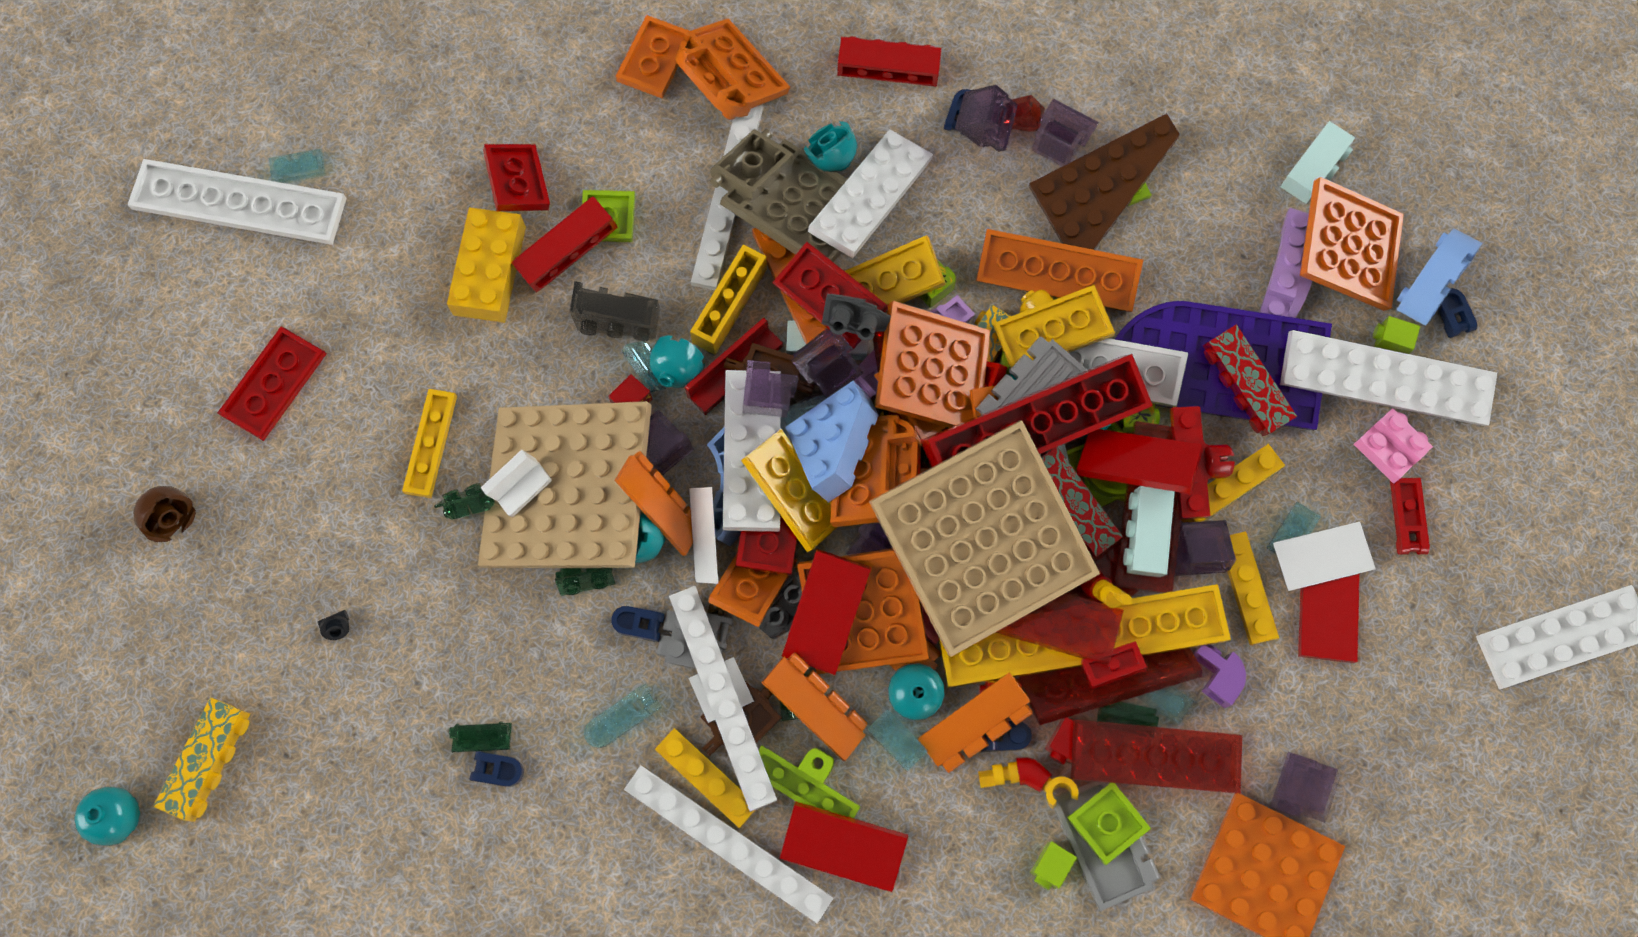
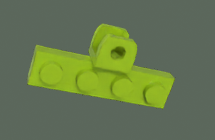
M761 745L758 751L772 787L794 801L851 818L856 816L861 806L824 784L833 769V757L818 748H813L805 755L801 764L797 767ZM817 757L821 758L824 762L821 769L814 766V760Z

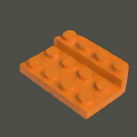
M729 18L687 32L675 58L676 63L708 100L722 112V115L729 120L748 116L751 108L785 96L791 88Z
M898 415L878 416L875 426L871 425L867 435L869 440L862 461L857 462L853 473L856 477L852 487L831 500L830 523L834 527L879 522L869 501L920 474V438L911 424L900 419Z

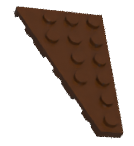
M1167 113L1029 183L1030 190L1062 244L1092 250L1098 247L1100 241L1116 223L1126 206L1128 207L1135 194L1143 187L1153 170L1178 140L1180 134Z

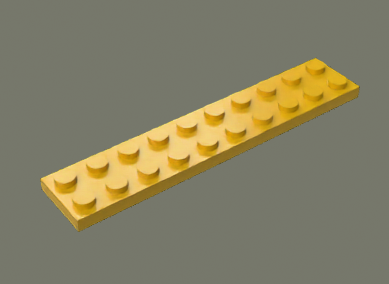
M1215 584L1132 598V605L1121 603L1116 608H1110L1104 603L1023 616L952 657L948 656L940 638L939 643L947 686L951 688L986 682L987 680H998L1009 672L1013 677L1082 666V659L1136 641L1142 656L1228 642L1231 640L1219 586Z

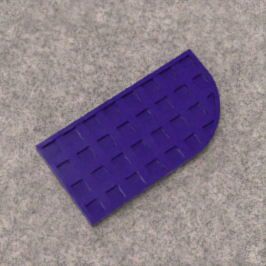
M1172 301L1153 306L1138 314L1115 337V340L1188 352L1177 407L1200 406L1201 413L1250 420L1246 411H1242L1234 401L1235 394L1231 388L1225 387L1219 378L1220 372L1215 364L1211 365L1204 355V344L1237 324L1297 415L1296 418L1283 426L1312 431L1317 430L1322 393L1280 385L1288 332L1295 330L1330 338L1332 323L1189 301ZM1155 404V406L1172 408L1170 406Z

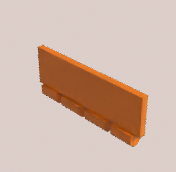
M641 451L629 456L614 481L650 521L660 529L662 534L682 556L687 555L693 544L691 508L689 506L686 507L687 503L674 488H669L670 484L657 469H653V464Z
M795 652L788 659L785 656L782 657L761 683L842 761H846L866 736L862 731L866 728L868 722L854 709L846 716L844 713L849 709L850 705L836 691L832 690L825 696L824 693L830 686L814 670L805 677L803 674L808 670L809 665Z
M1009 672L917 739L937 767L942 764L946 771L950 773L966 762L960 752L961 750L971 758L989 745L983 736L985 733L994 742L1011 730L1012 727L1006 718L1010 717L1013 723L1018 725L1032 715L1033 712L1027 705L1031 700Z

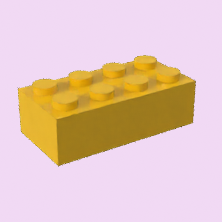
M469 207L447 300V306L453 316L506 322L517 271L512 261L521 253L526 230L521 214Z

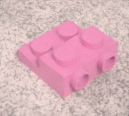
M1393 408L1353 444L1393 484L1433 447L1423 432H1417L1408 423V418L1405 414L1396 412Z

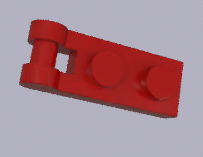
M1400 478L1394 484L1390 481L1397 536V554L1408 555L1410 552H1416L1418 555L1428 554L1430 543L1421 478ZM1409 534H1415L1416 541H1410Z

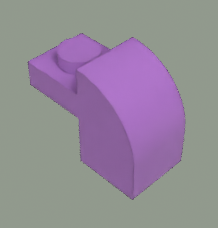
M1212 645L1198 646L1191 654V657L1214 673L1202 689V692L1223 708L1231 706L1243 690L1246 682V670L1242 660L1234 652L1223 658L1221 657L1222 653Z

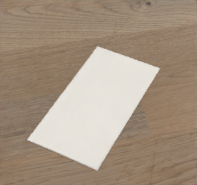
M712 487L689 488L695 579L698 583L718 584Z
M1360 522L1273 543L1288 591L1376 569Z

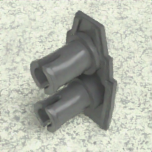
M827 293L822 324L829 326L834 334L841 335L849 332L857 334L861 340L869 341L874 337L875 332L886 330L891 315L877 309L876 305L865 302V299Z
M797 571L787 579L759 627L771 639L784 630L788 632L791 628L802 595L800 577Z

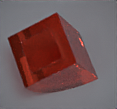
M1032 95L1007 100L1005 102L1002 124L1011 129L1027 132L1041 130L1045 107Z

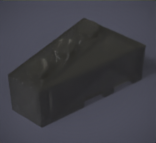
M574 281L570 313L577 331L590 336L596 335V333H606L607 336L612 338H622L623 335L633 336L634 339L639 341H648L649 338L656 339L660 315V306L657 299L626 292L624 297L607 294L608 288L599 287L598 292L582 288V282Z

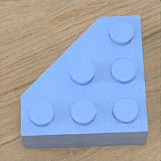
M851 381L785 427L811 488L828 502L852 487L856 477L853 474L858 461H862L869 442L867 435L871 425L875 426L879 416L869 395L854 381Z

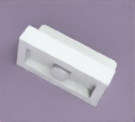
M521 450L491 477L481 489L487 496L498 501L507 515L514 517L552 479L535 457Z

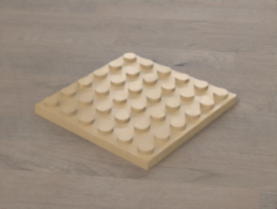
M648 402L499 408L490 478L518 452L523 450L536 458L552 481L514 517L507 515L498 501L487 496L478 566L482 568H635L641 509L614 480L629 456L639 451L646 456L652 405Z
M1018 421L869 501L948 656L951 657L1100 574L1023 421Z

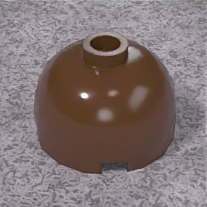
M156 486L144 492L136 501L133 512L134 522L147 539L154 542H168L172 540L170 537L180 527H182L183 533L193 523L196 510L191 499L181 490L172 486Z

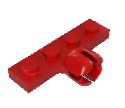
M1200 406L1172 407L1170 409L1172 440L1202 444V454L1191 494L1177 492L1179 519L1211 517L1208 479L1227 478L1233 474L1235 461H1226L1228 457L1234 456L1233 450L1227 444L1208 445L1204 442Z

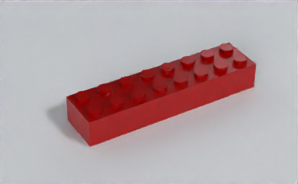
M1128 354L920 441L932 468L1018 421H1023L1037 451L1041 454L1152 407L1153 404L1133 354Z

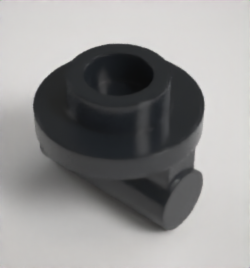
M346 610L318 621L320 633L325 639L339 640L348 634L350 627Z

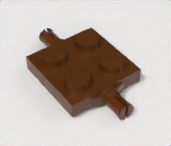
M752 343L748 355L742 362L727 357L724 368L729 370L781 371V409L787 411L791 397L796 393V390L812 395L815 384L800 380V372L804 363L803 358Z
M745 681L754 702L743 706L742 709L757 744L782 717L770 705L768 699L773 695L772 692L768 691L766 687L759 691ZM703 714L701 719L711 728L714 737L702 749L711 757L721 745L725 746L716 720L708 723Z

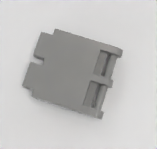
M667 610L663 631L672 632L671 636L661 635L657 655L666 657L665 663L696 669L674 611ZM706 613L716 641L721 623L723 624L720 641H717L722 654L723 650L727 648L725 640L728 627L732 625L733 619Z

